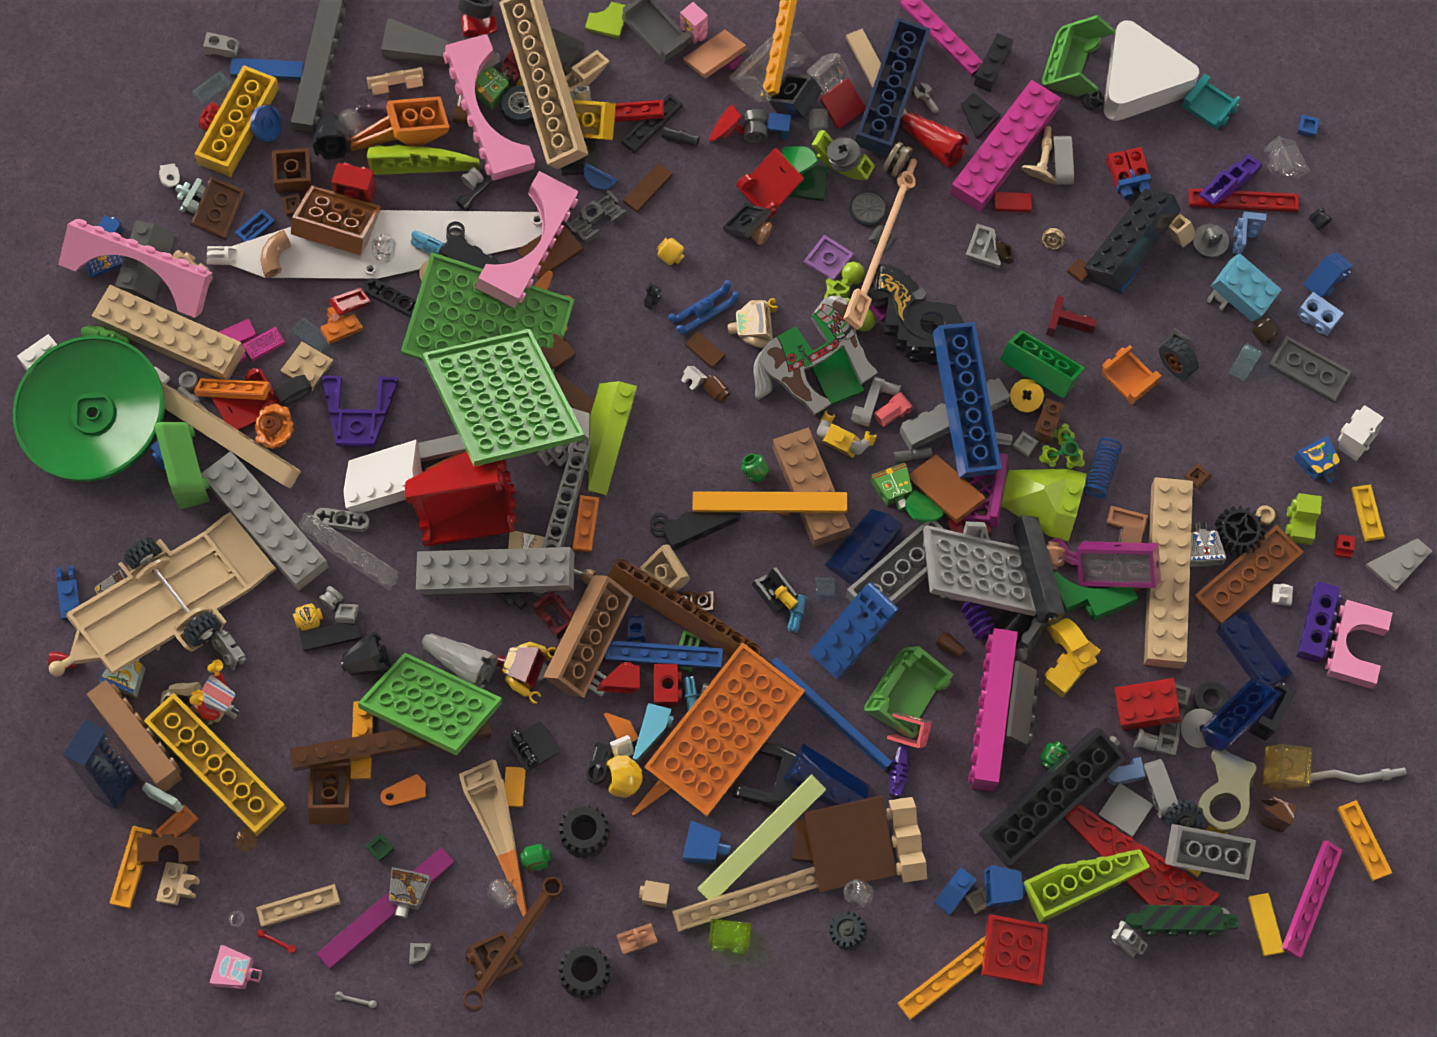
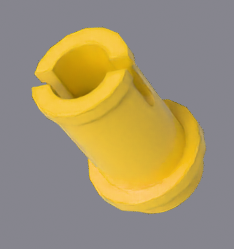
M781 585L774 592L775 598H779L791 610L799 601L787 591V587Z

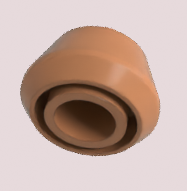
M764 221L750 236L757 245H762L768 239L773 227L770 222Z

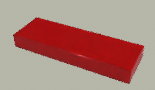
M664 100L615 103L614 122L664 118Z

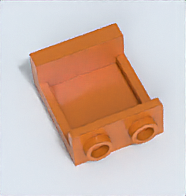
M1129 345L1127 348L1122 347L1112 360L1109 358L1103 363L1101 375L1133 405L1159 383L1161 375L1157 371L1152 373L1131 352L1132 347Z

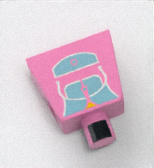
M221 945L210 984L213 987L246 989L248 980L260 981L262 970L252 968L254 961L249 956Z

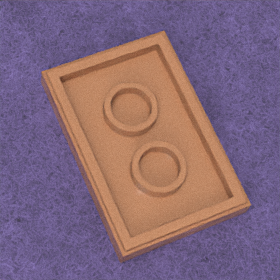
M723 30L684 57L683 60L685 64L706 79L745 52L747 46L731 33Z

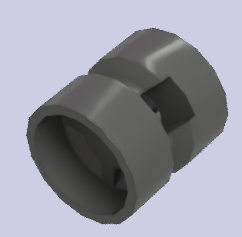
M760 109L746 111L744 113V139L747 142H763L767 140V113Z

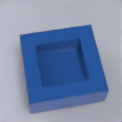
M1302 115L1297 133L1315 138L1320 119Z

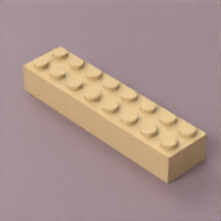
M109 285L92 314V318L97 325L117 331L129 337L132 341L218 379L229 380L245 353L241 342L112 285Z

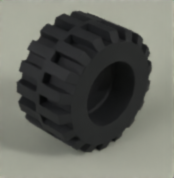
M586 803L585 806L581 807V804H577V808L574 809L572 806L569 808L568 813L565 812L563 814V819L560 820L559 834L564 849H567L568 853H574L575 857L578 858L580 855L583 858H588V855L594 857L597 852L601 853L604 846H607L610 836L608 819L604 816L602 810H598V807L593 806L592 808L590 804ZM584 821L592 823L596 827L595 835L588 840L577 839L572 833L576 824Z
M580 944V947L575 945L571 951L567 950L565 956L561 958L559 975L562 986L575 998L577 996L581 997V999H585V997L594 998V995H600L601 991L607 988V983L610 981L609 960L606 954L602 953L598 947L594 948L591 944L589 946ZM582 961L592 962L597 968L596 976L587 982L578 981L573 976V968Z

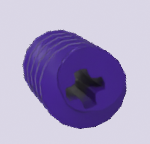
M966 601L962 605L961 612L966 613L964 618L969 620L968 626L972 627L971 632L975 633L974 638L976 640L988 638L989 634L992 635V628L996 625L995 623H988L992 616L985 617L989 610H982L985 605Z

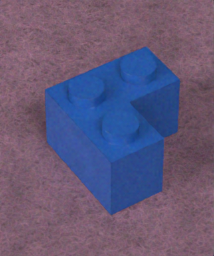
M1335 252L1324 258L1303 285L1321 298L1329 297L1335 290L1334 285L1342 280L1345 281L1352 274L1350 270L1354 266L1341 254Z

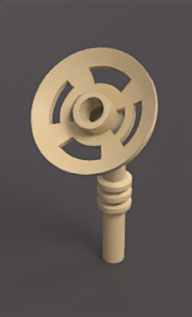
M1050 126L1044 128V138L1041 145L1043 151L1040 163L1037 166L1024 165L1021 169L1028 175L1039 178L1044 182L1055 183L1056 179L1047 171L1049 153L1052 150L1053 143Z

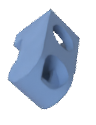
M1141 757L1132 759L1131 765L1118 766L1106 777L1107 782L1111 785H1118L1119 783L1126 784L1144 780L1145 772Z

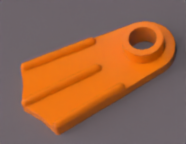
M415 774L384 789L381 793V801L386 806H393L425 798L426 783L418 774ZM391 794L394 798L387 800L386 796Z

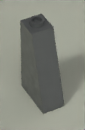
M387 18L382 54L383 58L447 65L443 53L449 41Z

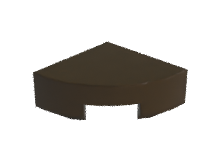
M1002 241L996 242V248L1001 258L1007 264L1013 263L1014 258L1011 245Z

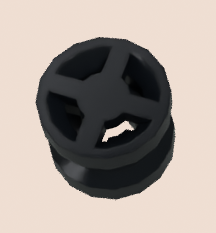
M1100 91L1084 94L1082 97V104L1087 110L1099 109L1105 103V97Z
M1321 207L1314 211L1308 219L1316 224L1317 230H1320L1331 222L1332 217L1327 215L1325 209Z

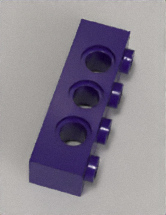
M1320 581L1316 582L1313 587L1296 657L1319 663L1322 658H1326L1328 652L1326 643L1327 640L1330 641L1333 632L1330 629L1331 623H1334L1337 617V612H1334L1335 607L1339 605L1342 596L1339 594L1340 587ZM1320 603H1326L1328 608L1322 607ZM1316 620H1321L1324 626L1318 625ZM1311 637L1317 638L1320 643L1313 642Z

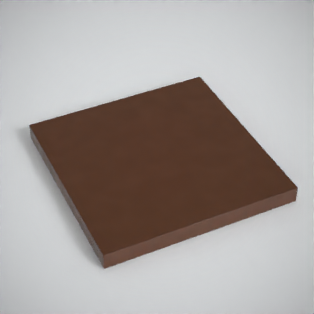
M882 796L804 812L819 892L863 883L862 881L868 882L897 875Z

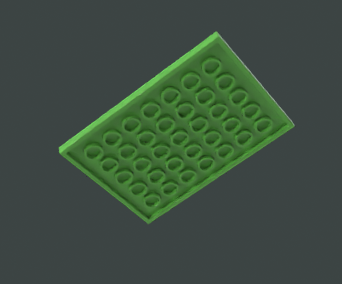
M431 252L400 354L423 361L422 353L526 329H531L540 348L542 346L553 348V334H557L562 339L564 337L574 299L531 285L529 290L526 288L524 291L527 294L523 302H518L516 307L513 308L475 288L478 277L483 269Z
M531 329L422 353V359L474 467L584 440L585 434Z

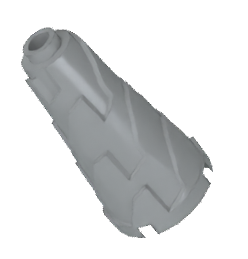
M434 633L426 634L422 640L423 649L432 654L462 680L483 688L485 686L481 684L483 680L486 679L489 682L497 666V660L494 659L497 657L495 654L446 637H441Z

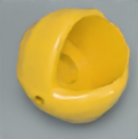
M628 755L616 756L606 763L612 773L609 793L621 798H627L635 794L643 779L640 766Z

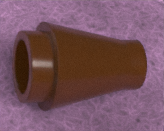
M943 632L935 643L939 646L938 649L953 654L958 658L965 650L950 633L947 634L946 632Z

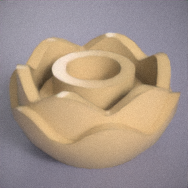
M1050 228L1043 233L1042 242L1047 248L1056 250L1064 245L1065 236L1061 230Z

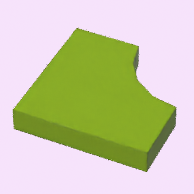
M611 2L604 11L589 13L585 31L619 39L625 23L622 20V13L626 5Z

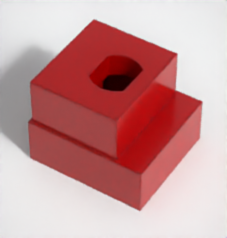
M1339 534L1335 539L1334 556L1352 559L1355 537Z

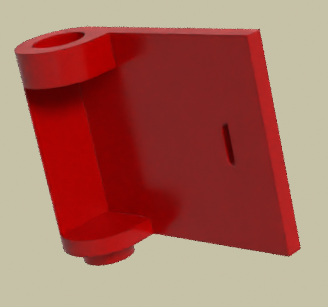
M774 148L752 174H746L739 179L736 187L752 205L769 209L771 212L769 218L777 213L778 207L805 178L777 148Z
M250 369L245 376V381L268 382L262 369ZM272 387L265 400L211 397L222 419L237 430L255 424L256 418L260 416V411L264 410V407L271 404L282 406Z

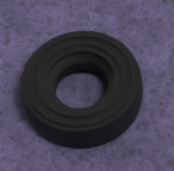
M1213 681L1205 682L1194 693V705L1196 709H1205L1210 711L1215 717L1225 712L1229 705V693L1220 683ZM1206 693H1215L1219 698V703L1216 706L1207 705L1204 701Z

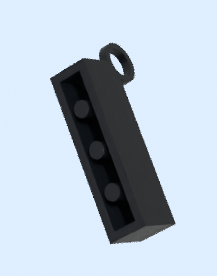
M454 221L448 224L446 228L447 242L440 250V255L484 269L486 264H500L495 257L486 255L478 246H472L467 243L465 227L462 223ZM454 225H457V226L461 227V229H460V228H457V227H453V228H451V227L454 226ZM457 231L460 235L454 236L451 232Z
M689 511L676 520H669L665 514L656 513L650 519V531L656 537H664L667 544L675 551L741 521V513H691ZM662 522L665 526L663 528H656L654 524Z

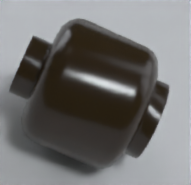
M1260 317L1253 322L1255 326L1252 328V333L1261 343L1270 344L1279 337L1280 328L1271 317Z

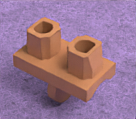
M651 923L616 935L623 955L658 943Z

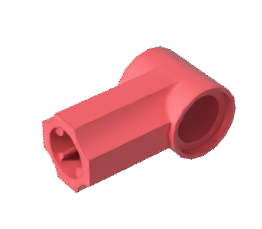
M900 392L892 397L888 404L874 412V417L880 426L885 427L899 416L902 418L905 413H910L914 407L904 394Z

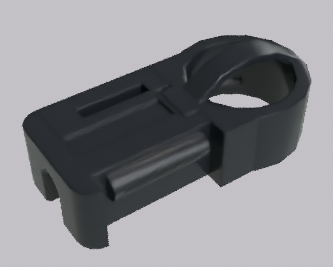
M597 742L592 761H590L587 769V778L593 784H600L605 781L608 769L606 763L610 760L612 754L611 745ZM595 768L593 779H591L589 776L590 771ZM599 768H601L604 776L597 780Z

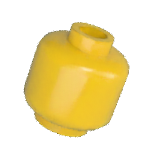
M665 238L657 248L658 257L667 265L679 264L684 258L682 254L684 247L674 238Z

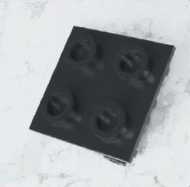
M541 721L523 732L513 731L511 739L507 740L508 745L526 772L561 752Z

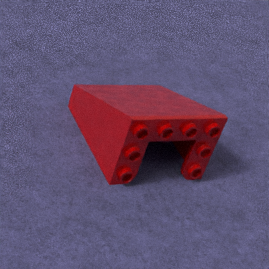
M466 451L405 481V498L407 504L413 503L419 518V528L423 530L422 543L424 547L515 532L514 524L517 523V516L514 509L517 508L513 495L516 494L515 484L511 483V472L507 471L506 459L474 467Z

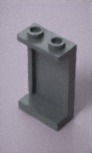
M636 0L632 4L628 3L623 8L622 20L663 63H666L691 43L692 34L688 30L683 32L654 0Z

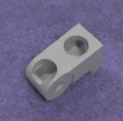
M207 32L203 45L204 55L211 56V54L235 58L240 43L234 38Z

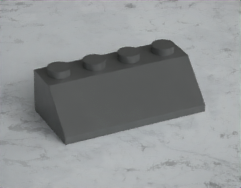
M136 220L130 239L136 240L138 244L143 246H152L161 253H171L175 235L155 224ZM124 256L115 287L144 300L155 302L162 278L144 263Z
M1015 661L1013 666L1003 747L1026 750L1028 744L1031 745L1033 733H1029L1030 726L1034 725L1035 714H1032V707H1036L1037 696L1034 695V689H1038L1039 677H1036L1037 670L1020 661Z

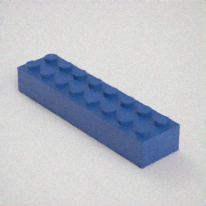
M975 322L939 325L933 331L958 476L959 478L996 474L1002 469Z

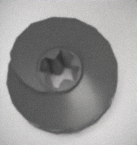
M838 138L828 146L827 155L834 170L846 172L854 169L859 164L861 152L856 141L850 138Z

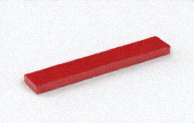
M1189 188L1188 191L1189 207L1278 212L1299 211V194L1235 191L1222 201L1212 205L1199 196L1204 189Z

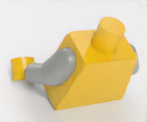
M827 410L824 412L817 429V435L823 438L822 444L851 458H854L855 454H862L869 445H874L876 434L872 436L869 435V431H866L864 439L860 441L856 435L831 424L835 414L831 416L827 414Z

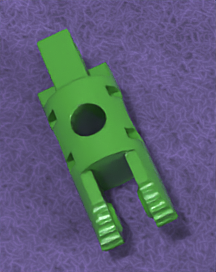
M88 325L80 330L83 336H106L122 340L128 344L130 342L129 337L101 326Z

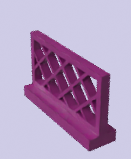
M1000 453L1002 469L994 474V476L972 477L974 480L970 484L974 486L978 483L982 487L979 492L981 494L986 492L990 498L962 520L990 523V527H998L1008 470V454ZM989 476L993 482L985 486L982 480ZM984 508L987 511V516H980L976 512Z

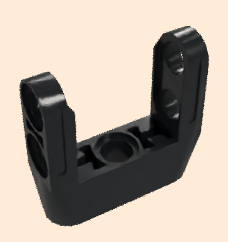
M765 742L758 753L775 757L776 760L781 761L773 793L741 786L734 787L732 796L737 799L739 797L743 798L742 800L755 804L759 802L762 803V806L777 809L794 792L804 756L788 748Z

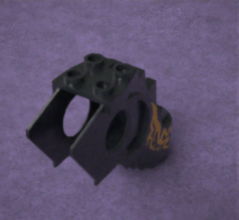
M879 264L873 278L875 284L869 290L868 297L872 299L871 303L875 308H887L884 334L897 337L896 349L905 351V357L908 358V361L913 363L922 361L927 362L929 365H937L938 360L933 334L925 332L922 325L932 323L939 326L964 323L957 310V305L926 301L927 293L923 287L919 288L917 282L913 281L909 274L906 275L902 269L896 266Z

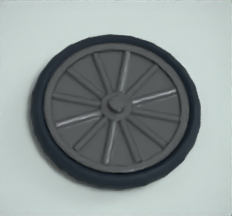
M862 191L851 199L849 211L856 222L871 226L883 221L887 215L888 206L886 200L879 193Z

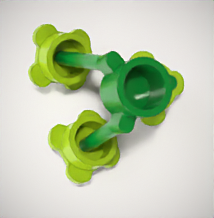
M1063 423L1059 429L1055 430L1053 435L1058 439L1061 450L1058 451L1045 445L1042 448L1043 452L1039 460L1042 463L1049 464L1050 467H1054L1059 459V455L1063 454L1067 458L1066 466L1069 469L1075 466L1083 467L1085 465L1083 450L1079 449L1078 444L1073 441L1075 434L1071 432L1069 425Z

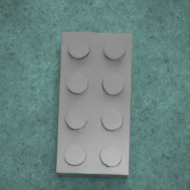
M1172 824L1165 864L1249 880L1256 840Z

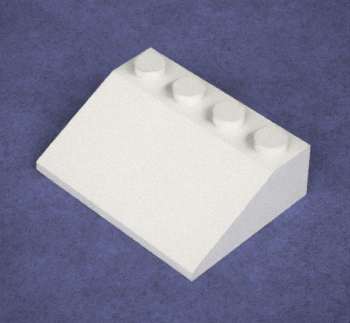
M413 440L349 460L344 485L346 508L352 512L363 513L406 500L405 481L422 473L418 441Z

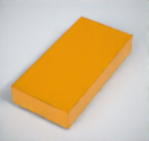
M506 767L504 786L508 807L523 808L526 775L524 768Z

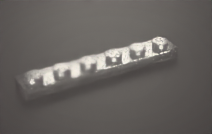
M306 512L303 514L297 527L304 535L387 590L393 589L400 575L398 571L310 513Z

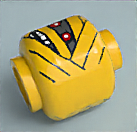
M312 603L297 607L293 614L297 629L300 628L302 631L318 628L320 626L319 620L323 619L320 608L316 609Z

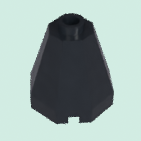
M325 114L320 119L312 138L314 153L317 156L319 154L322 155L325 160L343 158L347 151L348 153L351 151L349 134L339 116Z
M376 632L370 633L344 653L340 661L343 671H347L350 675L386 673L390 669L391 663L385 644L381 645L379 643L382 640L381 636Z

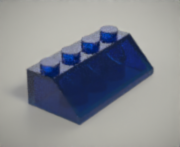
M871 509L824 566L852 586L875 565L902 532L903 524L888 513Z
M1248 611L1236 614L1219 625L1216 630L1217 634L1261 694L1293 675Z
M1251 679L1200 728L1206 745L1220 752L1230 747L1282 696V692Z
M804 743L784 776L785 779L799 787L812 774L826 788L817 799L829 807L867 799L870 786Z

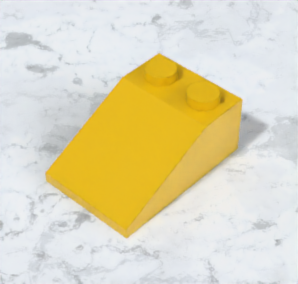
M572 100L583 138L613 140L615 103Z

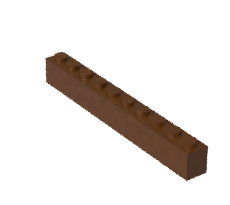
M489 719L471 740L491 737ZM403 729L294 747L290 748L293 771L295 772L437 746Z

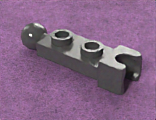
M1034 617L1028 632L1025 631L1021 637L1022 646L1015 649V661L1025 662L1027 660L1028 653H1031L1049 624L1039 623L1038 617Z

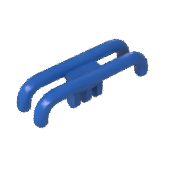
M726 280L720 289L677 315L669 314L668 319L671 323H677L695 313L698 317L696 320L684 327L678 325L676 328L679 334H686L733 306L738 301L740 294L737 291L733 292L729 300L714 308V301L726 294L731 287V281Z

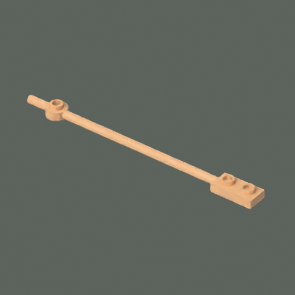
M911 159L907 170L897 176V183L900 188L861 290L859 288L854 290L843 319L856 330L862 327L872 299L867 294L905 193L915 186L916 181L913 172L917 164L916 159Z

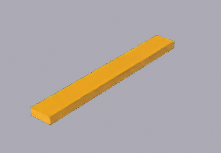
M693 492L692 510L693 512L847 513V492Z

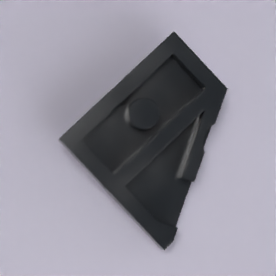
M974 92L961 104V108L964 114H966L967 121L971 125L974 136L977 139L1000 117L998 111Z

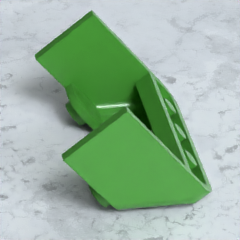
M1098 15L1061 27L1056 34L1042 78V84L1048 89L1073 96H1081L1098 91L1099 87L1082 74L1087 54L1097 50L1101 45L1102 38L1115 34L1116 30Z
M160 422L154 424L170 488L180 510L210 502L206 489H209L207 478H203L192 442V437L195 436L193 426H189L188 422Z

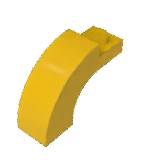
M1064 618L1056 624L1047 627L1056 644L1060 643L1066 649L1079 672L1097 663L1088 646V640L1072 620Z

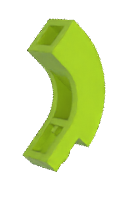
M819 131L812 146L818 152L817 158L827 167L834 170L827 155L828 146L833 140L826 131ZM861 154V160L854 169L846 172H837L852 179L867 180L875 165L866 154Z

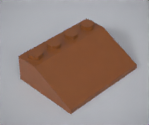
M311 185L292 216L291 235L361 256L368 244L381 206Z

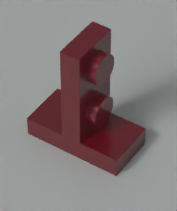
M1057 295L1046 335L1053 337L1057 324L1093 334L1097 320L1090 316H1081L1072 311L1061 310L1064 297Z

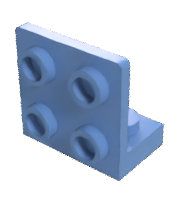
M1244 211L1242 218L1238 219L1237 226L1234 228V237H1237L1236 243L1234 242L1233 254H1236V256L1238 254L1242 255L1246 246V236L1254 238L1260 235L1266 222V214Z

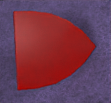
M732 104L716 123L709 142L715 141L722 136L727 139L734 130L741 135L744 134L745 128L738 123L742 116Z

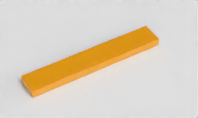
M985 936L898 1003V1006L909 1020L913 1019L982 965Z

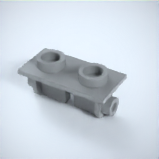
M216 631L211 640L215 650L220 652L225 664L229 665L232 670H235L237 663L241 665L246 662V656L239 646L231 648L236 642L228 631Z

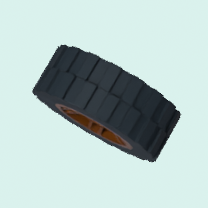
M1173 337L1159 348L1160 359L1163 365L1176 378L1185 380L1198 370L1199 362L1190 346L1183 340Z

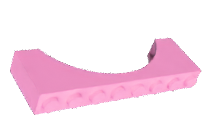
M485 34L446 45L443 57L445 63H449L451 79H455L456 93L461 95L462 109L468 114V125L474 130V141L480 146L479 154L481 159L485 160L486 173L494 181L533 170L535 160L528 145L515 143L497 133L484 119L478 107L475 96L476 79L483 66L492 58L493 53L488 35Z
M539 171L528 192V195L537 206L541 217L542 236L539 244L532 252L517 261L499 265L486 264L478 277L475 288L513 308L516 307L518 302L522 303L527 294L524 292L525 289L529 290L533 284L534 279H532V276L538 275L542 267L539 265L540 262H545L549 254L547 249L553 248L557 240L554 238L555 235L559 236L564 227L561 225L562 222L568 221L571 212H569L570 208L574 210L578 199H576L578 191Z
M81 219L68 223L58 265L77 271L89 260L98 256H127L149 266L164 280L174 297L177 311L194 318L202 313L212 272L208 271L205 267L192 265L185 259L174 258L170 253H161L152 246H143L138 244L136 240L125 239L118 233L104 231L102 227L89 225Z

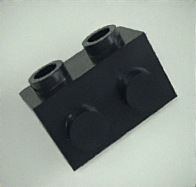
M776 567L772 568L767 575L754 580L752 583L754 589L774 614L788 608L779 598H775L774 592L781 585L787 587V591L795 599L798 597L795 590Z

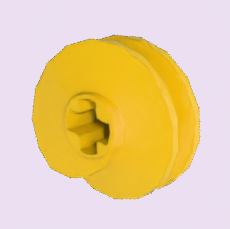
M1022 379L1015 383L1011 389V403L1021 412L1030 413L1036 411L1044 400L1043 389L1032 379ZM1027 391L1028 393L1030 391L1032 393L1030 395L1031 399L1027 400L1026 398L1024 400L1023 392Z

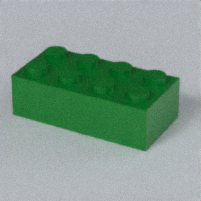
M1020 330L1007 343L999 359L1007 367L1014 368L1022 376L1029 377L1041 387L1049 389L1054 395L1062 398L1076 386L1085 369L1082 365L1023 330Z

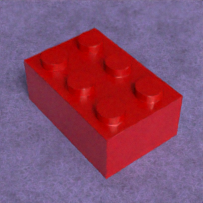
M1174 678L1115 687L1120 725L1123 731L1182 722Z

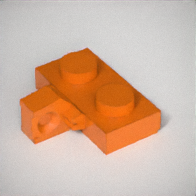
M333 307L327 309L328 324L320 327V331L328 344L363 330L354 313L348 316H339Z

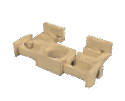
M422 67L367 77L369 89H372L373 95L389 92L388 85L404 83L405 81L407 89L423 86L422 79H424Z

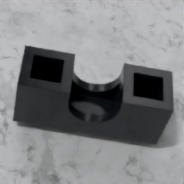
M999 33L996 34L976 74L974 86L991 92L1002 64H1005L1011 52L1013 39Z

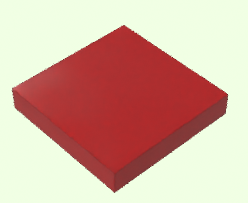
M846 78L819 98L837 129L846 125L866 109L865 104L849 78Z

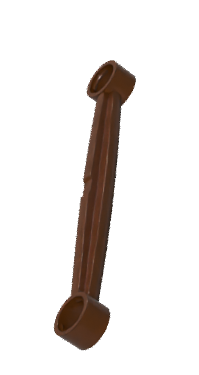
M548 877L544 880L541 895L511 933L475 989H469L464 994L463 1006L467 1011L478 1012L483 1007L484 995L522 945L550 900H555L561 895L563 885L560 879ZM548 883H555L558 885L559 891L554 894L548 893L545 886ZM469 995H477L481 1003L478 1006H470L466 1002V998Z

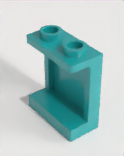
M1204 74L1184 98L1182 107L1218 130L1221 125L1224 127L1230 119L1228 116L1231 113H1236L1240 107L1238 104L1240 97L1231 98L1209 83L1211 77Z

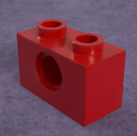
M654 664V705L678 707V701H682V689H678V682H682V670H678V664ZM668 682L671 683L673 687L670 689H665L663 687V684Z

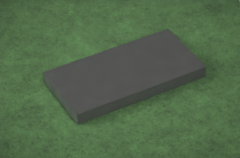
M1287 335L1268 367L1333 403L1352 374V371Z

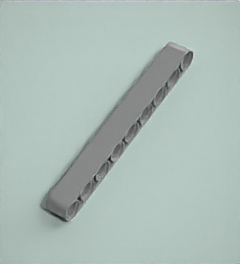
M584 436L582 441L572 443L542 548L563 547L591 451L590 441L587 436ZM581 443H584V444L587 445V446H586L585 448H583V449H580V448L577 447V446H578L579 444H581ZM574 461L581 462L579 466L572 465ZM570 478L576 479V482L570 484L567 482V480ZM564 496L571 497L569 501L562 500ZM560 513L566 514V517L563 519L557 518V515ZM554 531L561 532V535L558 537H554L551 534ZM538 591L533 593L536 597L543 598L545 595L550 593V591Z

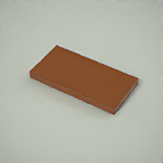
M936 454L909 474L910 482L956 523L986 502L984 495L964 478H959L958 473Z

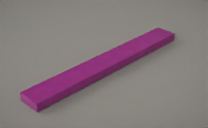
M440 847L412 872L429 875L432 883L455 862ZM390 891L316 953L330 970L395 915L397 905L390 903Z

